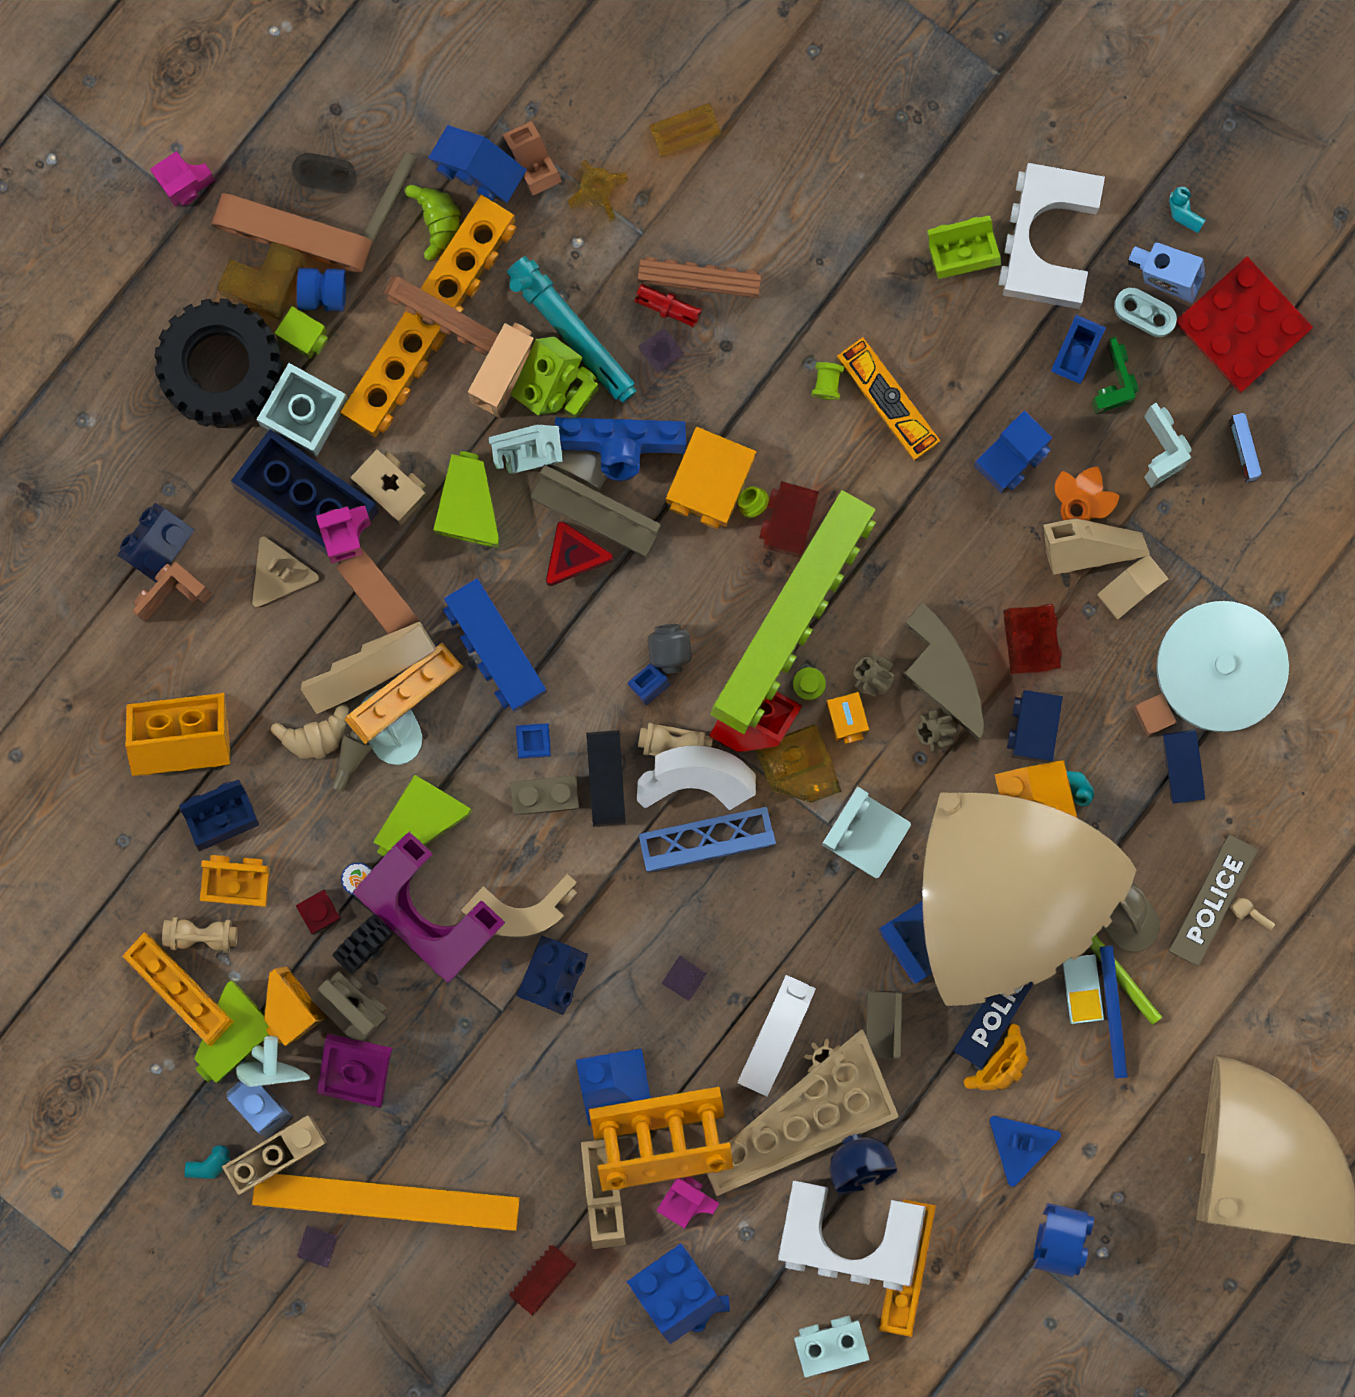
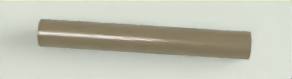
M405 152L362 235L370 239L372 244L417 159L411 153Z

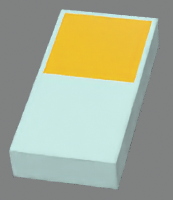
M1095 954L1079 956L1075 960L1070 957L1062 964L1070 1024L1104 1020Z

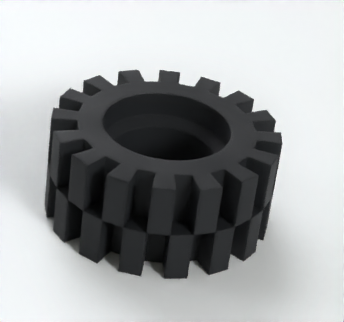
M373 914L344 940L332 956L350 974H353L378 952L385 942L391 938L393 932L376 914Z

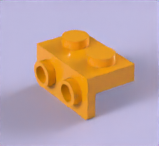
M210 855V861H201V867L203 868L200 891L201 902L267 907L270 867L263 866L262 859L243 858V864L229 863L230 857Z

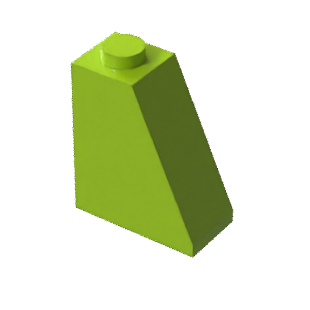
M460 451L459 456L451 454L433 529L434 533L499 549L500 539L484 462L478 460L479 455L470 452Z
M414 775L373 841L379 846L377 853L384 857L409 831L424 846H427L468 818L472 813V809L417 775Z
M232 980L226 984L217 1005L234 1022L212 1046L207 1045L202 1039L194 1057L195 1061L199 1064L195 1068L196 1071L208 1083L213 1079L215 1083L220 1084L237 1068L240 1062L252 1054L255 1046L264 1044V1037L270 1036L266 1030L269 1025L264 1020V1013Z

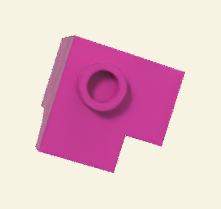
M177 151L150 168L153 176L175 207L180 204L182 206L190 204L198 197L197 192L215 181L214 176L205 163L198 166L189 165L181 158Z
M347 506L316 516L331 564L363 555L360 546V535L366 527L371 525L366 506L351 510Z
M688 1176L683 1180L681 1178L675 1179L656 1211L682 1228H685L695 1214L707 1212L713 1215L720 1203L701 1192L703 1184Z

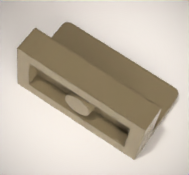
M867 992L866 1037L875 1058L900 1059L902 992Z

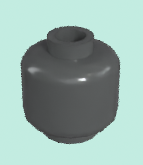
M666 624L655 627V632L651 633L647 639L650 663L655 667L662 668L663 673L681 672L682 665L689 663L692 659L690 634L686 630L681 629L680 624Z

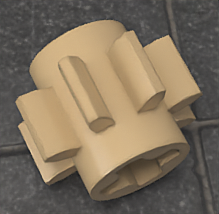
M828 1039L824 1040L823 1047L820 1048L812 1042L813 1054H807L803 1057L812 1062V1066L809 1067L807 1072L810 1073L820 1065V1062L815 1061V1056L821 1055L822 1050H827L828 1056H830L841 1046L831 1049L828 1047Z

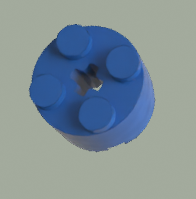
M1047 1203L1043 1211V1215H1047L1046 1223L1043 1222V1224L1039 1225L1033 1260L1036 1261L1033 1264V1268L1069 1277L1079 1275L1081 1268H1084L1086 1264L1088 1248H1084L1083 1244L1087 1236L1091 1235L1094 1216H1089L1085 1211Z

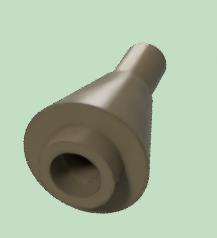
M353 730L350 735L343 734L338 765L340 768L332 784L334 789L342 792L345 790L351 773H354L374 747L370 743L365 745Z

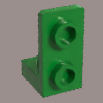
M1116 336L1109 338L1107 347L1121 389L1117 390L1116 385L1097 391L1099 396L1094 397L1092 401L1095 414L1131 404L1136 399L1135 393L1139 392L1134 374L1128 375L1125 362H1128L1129 359L1123 343L1118 344Z

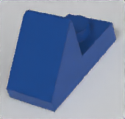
M1075 315L1051 372L1081 384L1106 327Z

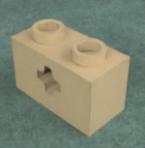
M376 449L350 478L360 490L401 526L427 498L426 493L422 490L426 485L413 473H410L407 477L399 469L401 462L389 451L383 455ZM388 479L392 482L397 479L398 489L396 491L393 489L385 491L384 481Z

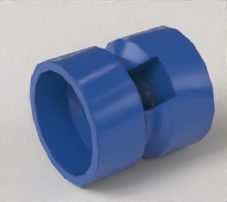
M299 268L297 278L298 310L316 311L319 306H323L325 311L344 312L346 302L345 269H327L324 274H321L318 268Z

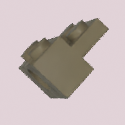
M338 971L330 980H325L311 1000L350 1039L365 1042L388 1019L383 1014L387 1008L374 995L368 999L359 990L363 984L353 974L348 972L344 975ZM356 997L360 1001V1005L356 1007L348 998Z

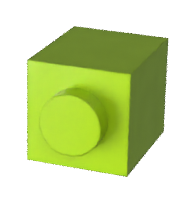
M291 306L274 333L278 340L311 359L314 353L319 355L328 341L326 327Z

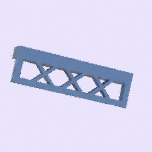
M767 807L639 834L647 873L776 845ZM762 815L765 827L764 833L749 835L741 829L748 818ZM743 819L738 827L731 823V821ZM725 823L736 830L730 840L717 842L709 836L717 824ZM710 826L706 834L699 830V828ZM689 830H693L703 837L698 847L685 849L677 843L682 834ZM678 833L674 841L666 836ZM738 833H740V834H742L743 836H745V837H741V838H736V836H737ZM661 837L671 844L665 854L650 857L647 839ZM706 840H708V841H710L711 843H713V844H708V845H704V846H703V844L705 843ZM674 846L680 849V851L671 852Z

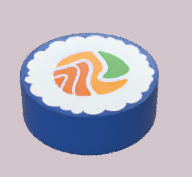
M358 862L348 865L341 876L343 888L351 895L356 896L352 892L372 871L371 868L366 864Z

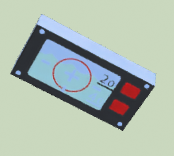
M1236 414L1230 418L1229 424L1245 483L1256 481L1262 473L1246 414Z

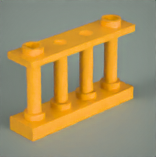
M720 1086L589 1109L594 1140L604 1139L608 1164L597 1165L602 1191L619 1190L624 1187L734 1169L730 1142L719 1144L715 1119L725 1117ZM702 1121L706 1147L687 1150L683 1125ZM669 1127L673 1152L654 1155L650 1130ZM637 1133L640 1158L621 1161L617 1136Z

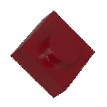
M325 889L295 905L312 935L341 919Z

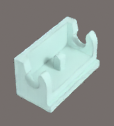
M534 425L488 437L489 444L492 445L493 461L496 469L504 468L502 459L504 455L507 461L508 474L540 468L544 464L548 466L563 462L559 426Z

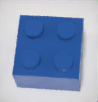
M682 1243L626 1281L661 1334L670 1344L725 1306Z

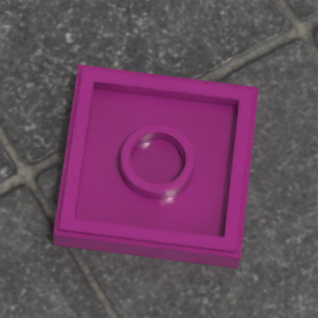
M327 1034L317 1094L381 1108L384 1100L392 1048Z

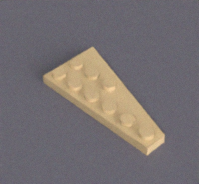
M863 1029L729 1141L734 1169L707 1173L716 1196L839 1144L848 1136L862 1134L899 1118Z

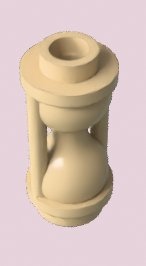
M649 722L648 729L641 728L638 747L644 748L643 755L656 756L667 750L684 746L712 747L713 738L705 736L706 732L662 726ZM671 734L682 735V736H681V737H674V736H672Z
M173 917L172 920H164L162 944L163 946L170 947L171 950H177V948L185 949L191 947L196 942H204L213 950H223L224 953H229L231 947L237 946L238 928L232 927L231 920L214 922L203 929L196 927L189 920H179V917Z

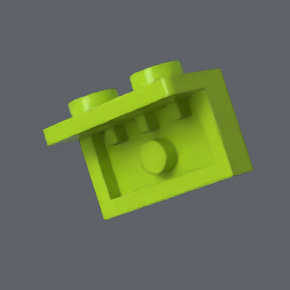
M990 216L973 217L967 221L940 225L927 231L929 252L938 279L1001 265V256L993 234Z

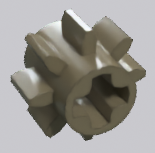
M874 653L871 658H862L854 668V676L858 679L855 687L865 694L869 693L873 697L876 696L877 692H886L894 681V675L889 671L893 664L884 657H879Z
M941 708L920 715L921 722L917 725L916 733L922 745H930L931 751H936L954 744L952 738L957 733V725L952 715H943Z

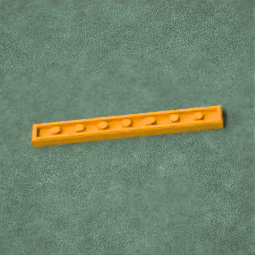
M275 1174L254 1186L252 1205L517 1231L520 1197Z

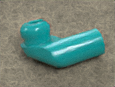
M1177 187L1170 194L1169 198L1172 217L1176 222L1199 233L1206 219L1191 211L1190 191L1185 187Z
M1067 771L1075 803L1082 807L1088 806L1094 798L1093 787L1083 773Z
M217 1145L212 1148V1154L204 1162L186 1161L185 1178H216L223 1171L222 1166L230 1162L229 1149L224 1145Z

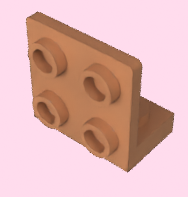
M175 561L172 566L166 564L155 577L158 582L150 591L145 589L137 596L133 602L136 607L132 612L146 622L175 588L192 603L198 598L205 604L213 594Z

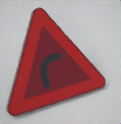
M560 521L556 527L546 583L548 586H554L613 562L614 556L611 552L567 523Z

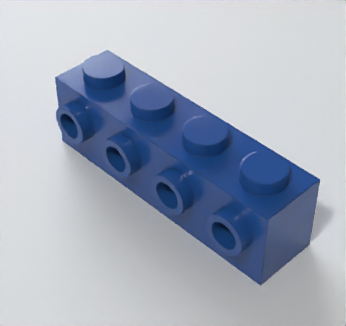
M478 578L444 598L447 607L442 610L452 626L459 623L465 633L460 636L461 641L469 653L476 651L482 662L477 664L486 681L493 678L499 688L494 694L504 709L510 706L515 713L547 693L545 686Z

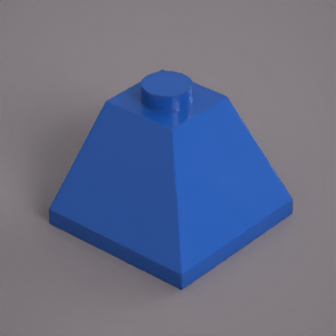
M642 1048L576 1060L588 1126L591 1125L589 1109L651 1098Z

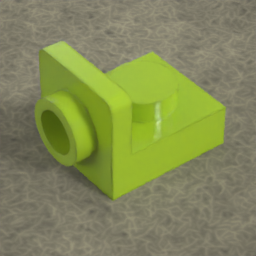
M582 366L579 368L575 379L581 386L579 389L574 386L567 394L565 400L567 404L564 408L565 413L571 418H578L599 390L598 384L594 382L597 377Z

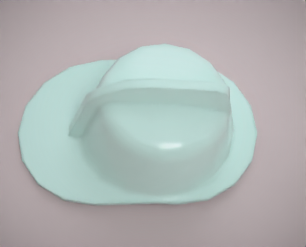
M379 690L373 691L368 696H366L362 703H364L366 700L372 697ZM412 709L369 741L374 746L372 749L376 755L386 763L396 765L407 763L416 757L421 748L422 733Z

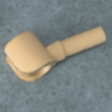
M1238 898L1229 906L1231 911L1240 920L1249 914L1269 930H1272L1275 926V923L1259 913L1248 899Z

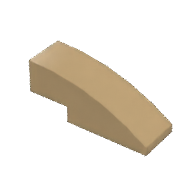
M604 1140L581 1142L593 1249L625 1246L620 1189L602 1191L597 1165L608 1164Z

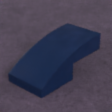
M1196 730L1162 734L1172 803L1204 800L1203 774Z

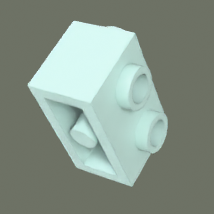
M850 1315L831 1320L832 1326L819 1330L818 1324L799 1329L800 1335L795 1336L794 1341L805 1378L869 1360L858 1319L851 1321Z

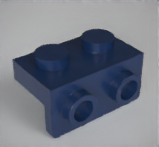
M154 503L152 507H148L139 518L140 524L135 531L123 539L120 545L121 550L117 556L157 583L158 581L155 577L166 564H171L194 532V529L166 508Z
M240 780L223 783L217 789L203 795L193 796L187 802L179 805L199 852L259 826L248 794Z
M541 935L517 997L563 1015L573 999V991L579 977L584 972L588 954Z

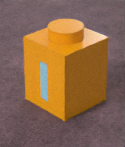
M859 692L827 700L826 706L836 741L844 739L845 745L864 740L863 734L869 732V727Z

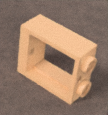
M506 323L503 325L468 390L469 399L472 404L500 418L535 342L534 338L530 336L532 332L517 323H514L513 327Z

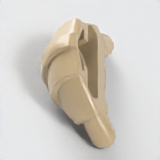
M345 703L337 705L334 716L331 715L328 721L325 720L320 723L311 722L304 725V728L295 730L292 728L287 729L280 723H274L271 726V733L281 740V744L297 755L299 759H322L340 747L339 744L347 725L344 719L348 715L349 707Z

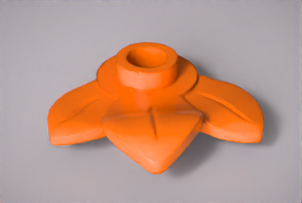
M1095 466L1084 470L1076 479L1065 471L1059 474L1055 482V494L1062 503L1060 514L1063 521L1074 518L1090 521L1091 518H1105L1115 509L1120 496L1114 492L1102 491L1103 480L1098 467ZM1079 506L1082 509V515L1079 517L1073 516L1070 511L1071 507Z

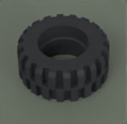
M220 298L219 302H212L211 299L201 300V305L193 307L190 304L184 307L185 312L179 317L174 315L168 321L170 326L167 331L162 330L159 336L160 346L155 348L154 357L157 360V366H154L155 373L163 393L173 407L189 420L193 419L202 426L208 427L210 424L215 425L217 428H227V424L235 423L236 426L246 423L244 419L250 416L257 417L261 412L260 409L266 404L278 383L280 371L283 370V362L280 356L281 350L270 327L257 312H252L248 306L240 302L237 305L233 304L229 299ZM215 335H229L239 340L245 346L249 356L248 372L237 386L228 391L220 393L207 392L198 387L190 376L188 368L190 355L194 348L206 338Z

